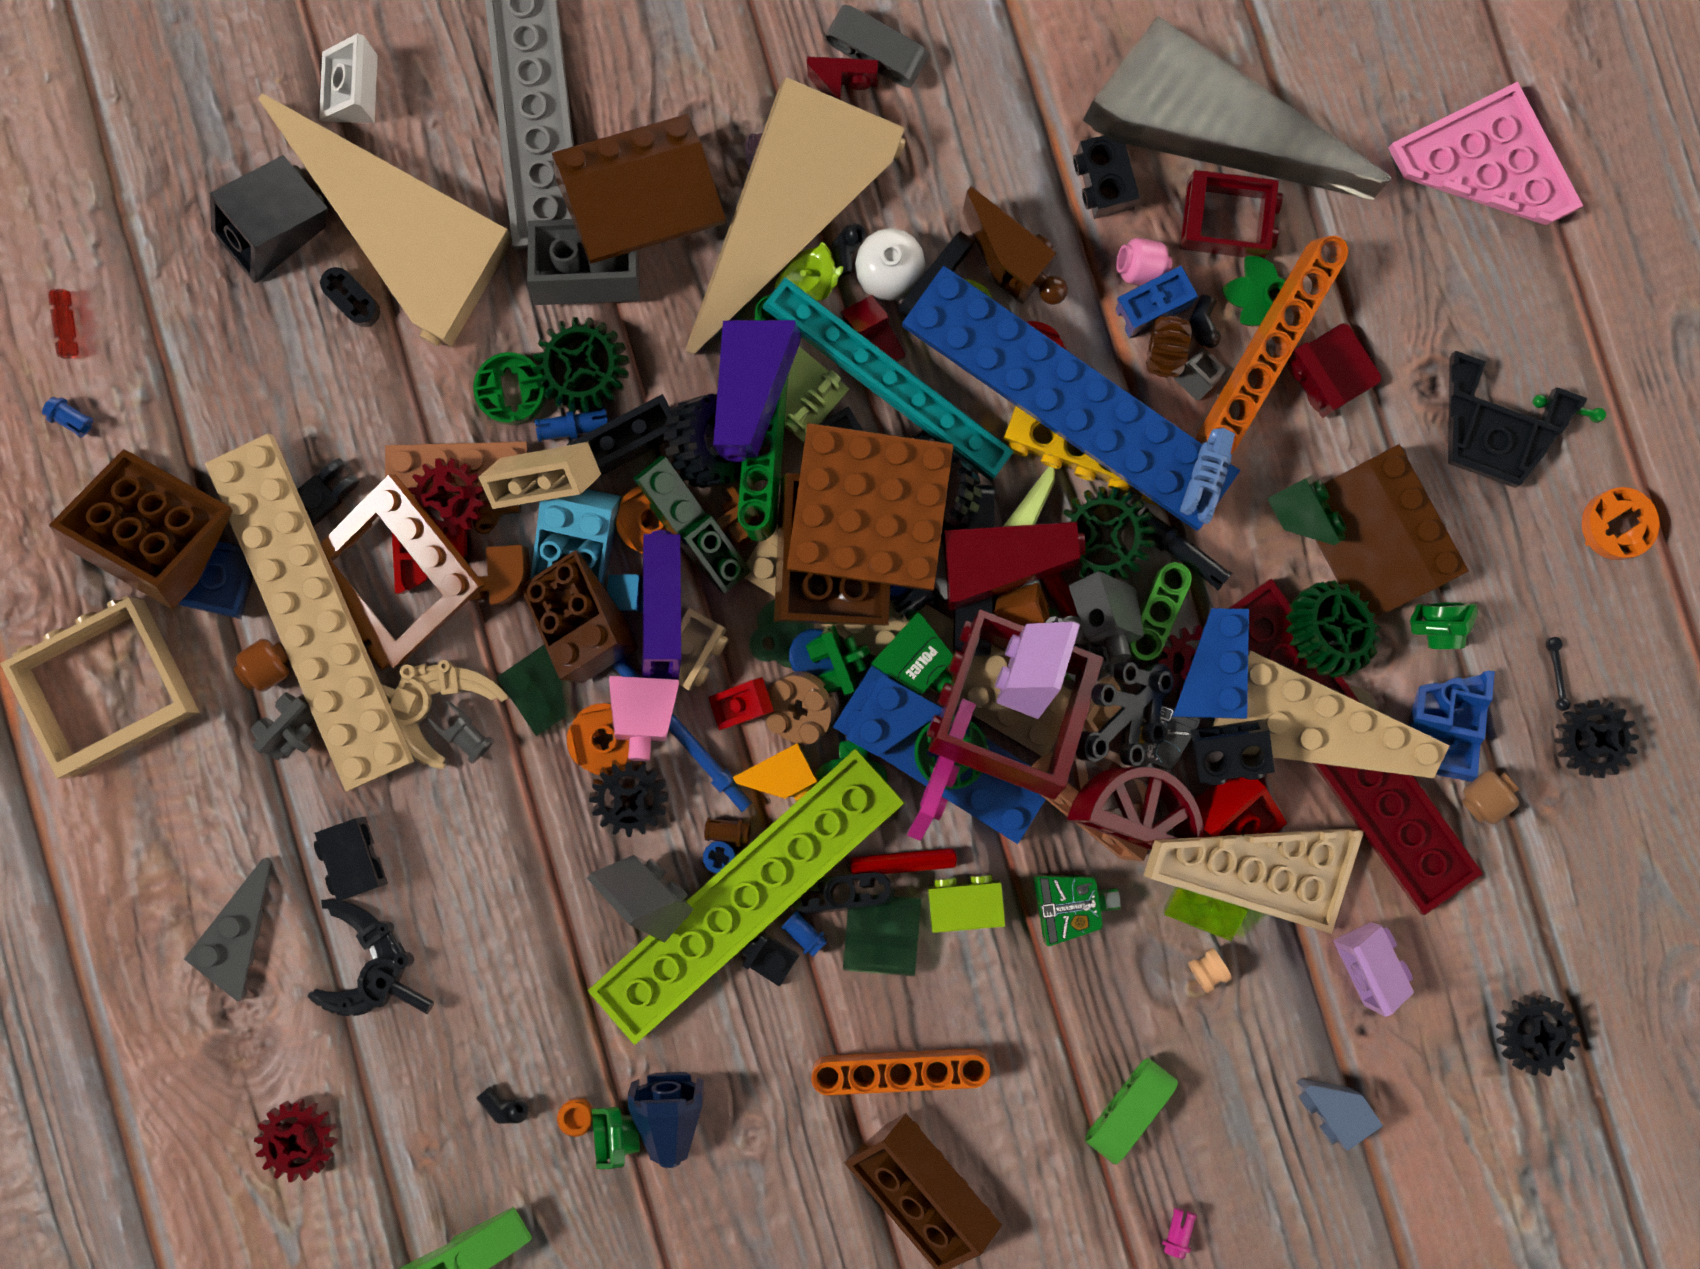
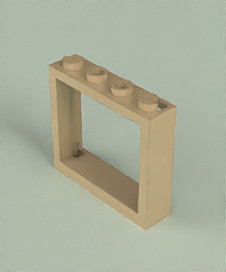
M128 596L119 600L113 599L107 603V609L99 613L89 612L76 618V624L66 630L59 628L48 632L43 636L44 641L34 646L25 645L17 648L18 652L12 654L13 657L0 663L56 779L74 778L200 713L143 599ZM132 618L173 703L73 754L31 669Z

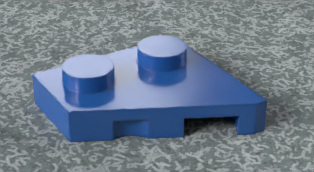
M881 674L846 739L879 756L932 720L934 715L938 716L941 714L942 708Z

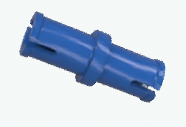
M606 409L580 414L569 411L566 412V416L535 419L539 442L570 437L571 440H575L578 438V435L587 434L608 423Z

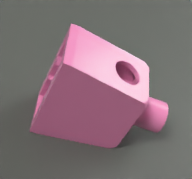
M609 676L614 736L618 740H629V760L650 761L651 741L666 742L679 680Z

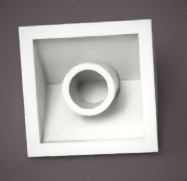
M357 33L322 52L319 120L324 122L375 123L378 55L364 35Z

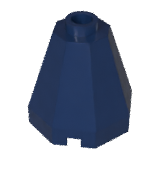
M666 1072L648 1075L647 1083L641 1086L639 1079L631 1082L628 1092V1109L650 1160L658 1163L661 1167L673 1168L688 1158L705 1094L703 1079L697 1077V1081L694 1083L691 1081V1074L686 1072Z

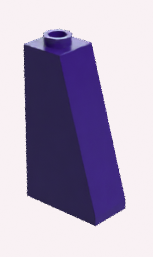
M795 320L723 321L713 445L720 457H724L725 460L742 462L746 458H757L801 342V334Z
M657 530L643 536L642 678L679 680L681 666L680 534H672L666 530Z

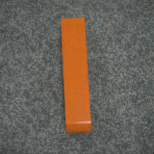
M972 1048L827 1055L820 1057L814 1063L811 1081L815 1090L822 1095L970 1089L981 1087L988 1081L990 1067L985 1055L981 1051ZM970 1060H978L983 1064L981 1072L975 1076H968L963 1072L964 1065ZM933 1062H941L947 1068L943 1076L933 1078L926 1072L928 1066ZM899 1063L905 1064L910 1068L908 1077L901 1080L895 1079L890 1074L892 1067ZM862 1065L869 1066L873 1069L874 1075L869 1081H860L854 1076L856 1068ZM831 1067L836 1070L838 1077L832 1083H824L818 1077L819 1070Z

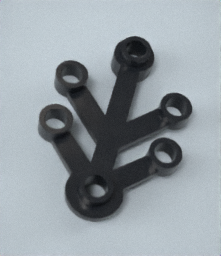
M1119 662L1114 668L1115 681L1119 684L1128 685L1136 683L1140 685L1141 689L1134 695L1117 691L1112 684H1096L1091 693L1094 704L1098 706L1115 705L1122 708L1098 732L1083 731L1075 754L1082 761H1100L1109 751V742L1127 725L1124 745L1120 751V759L1124 765L1140 766L1145 758L1144 748L1139 744L1144 707L1148 704L1147 721L1142 728V738L1146 743L1161 744L1166 737V728L1160 723L1163 699L1170 694L1174 680L1171 670L1165 664H1153L1141 670L1133 662Z

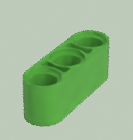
M1177 562L1169 563L1159 569L1154 575L1140 607L1143 636L1148 637L1152 642V650L1148 655H1142L1136 649V641L1128 644L1131 659L1134 661L1144 662L1153 660L1161 653L1191 585V572L1185 565ZM1167 571H1174L1180 577L1178 589H1170L1165 584L1164 577ZM1153 603L1161 604L1165 608L1166 618L1163 622H1156L1152 619L1150 608Z
M1150 1058L1144 1059L1086 1134L1085 1142L1112 1164H1118L1177 1088L1178 1080Z

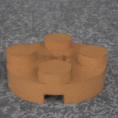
M795 671L778 679L768 690L774 712L766 714V723L770 731L779 734L784 739L793 743H815L832 727L836 718V702L833 695L829 696L824 688L826 684L819 677L803 671ZM798 700L802 701V707L807 709L808 713L799 714L795 710L794 704Z

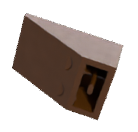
M574 550L522 584L520 589L560 680L584 683L638 649L625 617L577 550Z

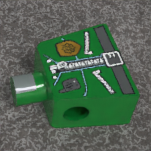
M1033 874L1042 937L1046 946H1052L1098 931L1103 928L1101 912L1121 909L1117 887L1097 890L1096 879L1092 875Z

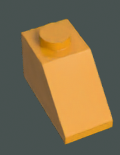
M798 743L733 777L736 784L784 799L793 795L795 801L804 796L812 788V784L818 782Z

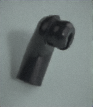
M490 1086L476 1097L481 1106L498 1124H518L523 1122L528 1116L529 1108L527 1103L522 1100H501Z

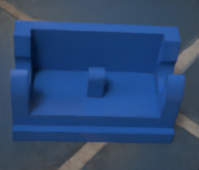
M1179 266L1117 298L1116 313L1118 316L1122 315L1126 322L1125 332L1130 339L1153 327L1154 322L1160 316H1175L1191 308L1198 295L1183 267Z

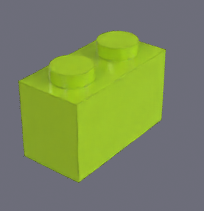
M992 874L970 876L971 882L956 883L955 877L934 879L935 885L927 886L932 933L1005 927L1001 882L999 880H992Z

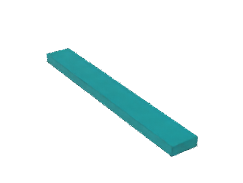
M784 277L764 303L762 308L776 319L795 320L801 338L938 442L953 444V452L964 458L975 470L990 481L996 477L1014 452L786 277Z

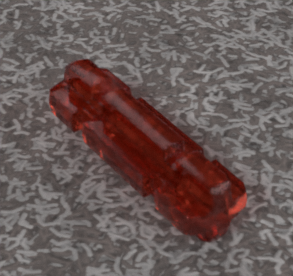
M65 289L50 290L48 299L49 305L53 306V309L50 310L54 338H58V341L55 342L56 355L63 359L75 358L78 356L79 350L78 343L73 340L77 335L73 310L69 309V306H72L71 293Z

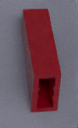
M1077 522L945 530L943 544L948 609L956 610L1076 567L1080 555H1085L1084 533H1078Z

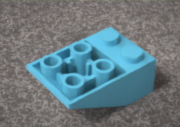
M586 489L580 495L540 501L530 579L574 550H577L602 586H604L617 528L616 517L618 516L621 496Z

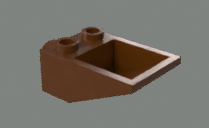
M971 186L966 192L962 214L995 283L1021 304H1024L1037 287L1039 288L1040 297L1045 303L1050 305L1061 303L1068 293L1066 282L1058 276H1047L1057 254L1052 250L1054 248L1052 243L1040 234L1033 235Z

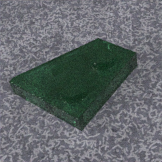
M545 644L496 677L536 736H540L568 716L567 703L563 692L564 681L559 679Z

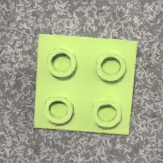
M800 346L789 371L784 426L801 441L805 442L807 423L817 425L821 423L850 388L840 381L841 377L833 370L828 371Z

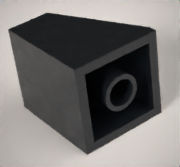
M284 155L210 193L211 232L254 283L262 280L326 228L328 212L326 200L319 192H314L306 183V178L301 169L296 165L292 166Z

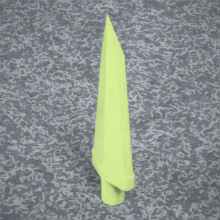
M1048 467L1003 527L1036 524L1055 483V468Z

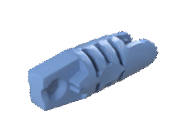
M1225 428L1213 429L1207 442L1202 444L1199 451L1198 460L1191 475L1192 480L1189 481L1180 512L1186 515L1192 514L1197 509L1201 495H1203L1197 519L1206 524L1210 523L1221 493V487H1223L1228 472L1227 468L1231 463L1232 454L1230 453L1235 433Z

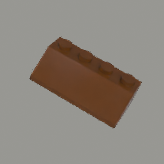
M907 1113L883 1126L844 1162L934 1269H951L980 1256L1002 1226L992 1214L990 1208L980 1200L968 1186L967 1181L956 1172L944 1158L943 1153L932 1144L921 1131L919 1125Z

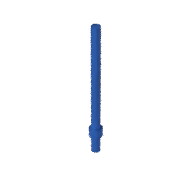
M625 658L612 665L623 677L642 678ZM672 712L668 730L713 779L711 784L718 792H724L737 808L743 812L752 802L735 784L734 776L727 768L723 770Z

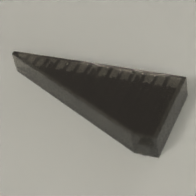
M1157 16L1093 99L1083 119L1093 130L1115 142L1374 200L1392 178L1382 169L1160 16Z

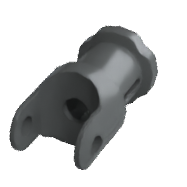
M446 701L459 715L455 724L447 730H442L431 719H428L435 731L448 743L454 742L469 756L468 761L473 764L489 750L494 743V739L483 736L471 724L472 719L459 707Z

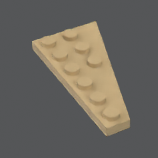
M1358 828L1154 840L1143 876L1332 934L1364 831Z

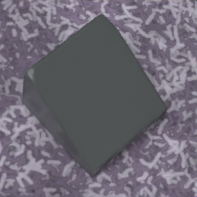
M1202 347L1185 364L1184 371L1178 377H1174V379L1195 400L1199 401L1229 370L1205 347Z

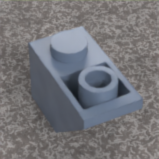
M1304 1078L1296 1082L1303 1092L1298 1096L1300 1101L1311 1115L1317 1112L1323 1121L1319 1128L1332 1145L1338 1143L1348 1151L1383 1127L1364 1097L1353 1088Z

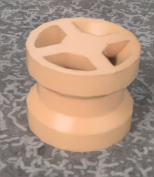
M1214 948L1207 950L1205 957L1200 960L1192 959L1188 962L1190 970L1207 994L1214 991L1215 985L1219 982L1227 983L1232 980L1228 968Z

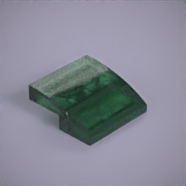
M894 896L891 902L883 907L848 910L843 970L915 977L921 899Z

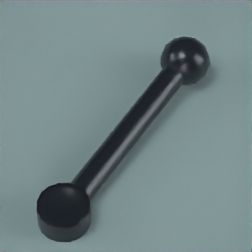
M1552 637L1546 641V648L1552 652L1559 698L1556 701V707L1560 711H1567L1571 707V702L1566 698L1559 654L1563 643L1560 638Z

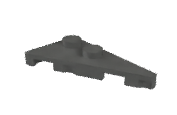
M263 858L184 958L185 961L237 1002L243 1000L246 996L247 989L245 985L249 966L253 965L255 956L254 944L259 937L264 910H261L266 888H269L272 875L270 870L272 861L268 858Z

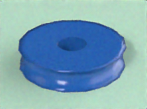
M808 629L801 632L793 640L789 649V661L794 671L808 672L819 677V673L834 668L830 657L812 662L806 648L807 643L821 635L823 629Z

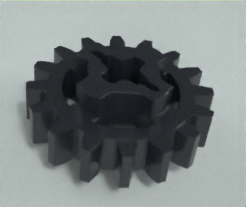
M1588 700L1587 705L1585 703L1574 704L1576 713L1566 711L1562 714L1567 723L1556 724L1555 728L1563 732L1562 737L1555 738L1554 743L1563 744L1564 749L1558 753V756L1570 758L1566 765L1568 769L1579 768V775L1590 776L1592 774L1594 778H1605L1606 773L1608 775L1619 774L1617 765L1629 766L1631 764L1626 755L1637 754L1638 750L1630 746V743L1639 739V735L1630 734L1629 729L1636 723L1634 720H1623L1627 712L1625 709L1613 711L1614 703L1611 701L1600 704L1599 700ZM1592 715L1603 717L1601 720H1596V722L1586 719ZM1597 756L1606 758V760L1599 763L1589 761Z
M627 757L625 766H620L617 760H613L612 771L604 767L600 769V776L603 780L593 779L592 788L597 792L590 793L589 802L598 803L592 808L593 816L603 815L600 820L602 828L611 823L613 825L612 834L616 835L620 828L626 830L627 837H631L635 828H638L639 832L643 835L646 834L647 823L654 827L658 825L656 814L665 815L666 806L662 803L668 801V792L661 791L666 787V780H656L658 775L656 767L647 771L645 770L646 761H641L638 766H634L633 761ZM624 776H634V777H636V778H623V777H624ZM607 788L614 797L609 806L605 801ZM650 788L654 796L651 806L644 797ZM633 793L636 794L635 801L631 798H628L626 801L623 800V794L631 796Z
M1529 994L1525 995V1004L1517 1000L1511 1001L1514 1011L1511 1013L1502 1010V1015L1507 1019L1506 1023L1496 1024V1028L1504 1031V1036L1496 1039L1497 1043L1507 1046L1502 1052L1503 1057L1509 1060L1514 1059L1512 1066L1519 1070L1525 1068L1527 1073L1534 1076L1537 1075L1539 1070L1541 1073L1551 1076V1066L1563 1071L1565 1066L1562 1060L1564 1058L1574 1060L1576 1057L1570 1052V1048L1580 1047L1581 1044L1572 1037V1034L1580 1031V1027L1569 1024L1575 1015L1569 1011H1563V1003L1556 1000L1551 1002V998L1540 995L1538 1000ZM1543 1012L1549 1013L1557 1023L1548 1022V1018L1543 1015ZM1519 1047L1528 1048L1533 1058L1527 1057Z

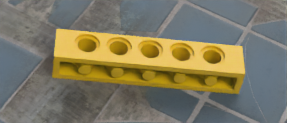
M1017 406L1014 407L1002 440L1004 444L1014 451L1013 454L1027 457L1028 453L1041 457L1040 462L1046 466L1055 469H1061V466L1075 470L1074 475L1081 479L1094 481L1097 478L1108 482L1107 487L1111 490L1113 487L1120 488V493L1123 494L1130 490L1141 494L1142 501L1160 506L1085 453L1082 456L1071 455L1067 450L1066 440ZM1037 428L1047 429L1051 434V442L1047 444L1038 443L1034 439L1033 431Z

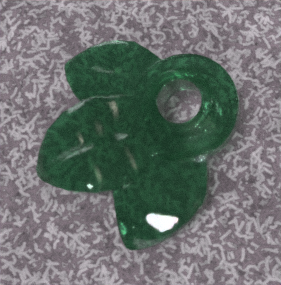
M774 599L768 602L758 613V629L750 636L749 649L751 654L759 661L771 662L775 660L785 668H792L789 661L790 646L801 632L814 629V624L774 622ZM765 637L770 638L773 642L771 650H766L762 645Z

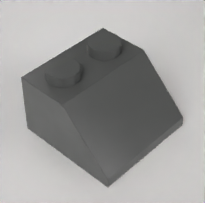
M632 855L594 871L587 877L590 883L630 926L663 942L673 934L694 910L684 900L688 894L674 881L668 883L663 878L666 871L651 858L646 862Z

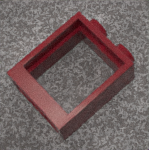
M1194 170L1187 181L1179 249L1237 257L1258 256L1265 258L1271 249L1276 248L1279 236V228L1274 227L1275 214L1278 215L1280 213L1283 201V194L1278 193L1279 180ZM1206 192L1261 199L1256 243L1201 236Z

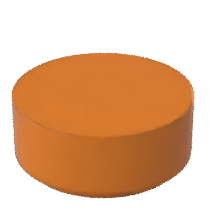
M578 1097L567 1100L561 1106L557 1115V1122L561 1131L572 1137L582 1136L587 1133L593 1125L591 1111L593 1106L586 1099Z

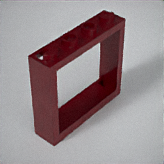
M979 609L972 622L966 620L961 631L959 640L965 643L962 652L956 650L948 671L954 673L951 684L945 682L937 703L943 705L940 716L934 715L929 725L926 736L931 737L932 740L928 751L1055 800L1066 787L1091 703L1092 689L1096 685L1104 657L1076 646L1073 647L1066 672L1075 675L1076 678L1047 773L948 735L979 639L1007 649L1012 635L1019 636L1024 629L1022 625Z

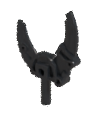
M321 900L322 908L328 909L331 916L343 920L358 932L356 938L364 950H370L372 960L368 961L361 969L357 979L358 988L344 992H329L316 988L308 994V998L328 1012H337V1015L359 1016L374 1010L376 1007H384L393 995L421 1012L428 1014L434 1005V1001L399 982L405 968L413 964L414 956L410 952L405 951L401 942L398 943L392 934L394 931L393 923L379 921L365 909L346 901Z

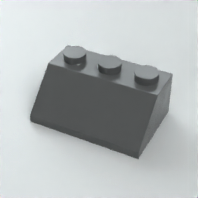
M572 219L528 221L527 282L533 304L553 305L640 301L638 250L590 264Z

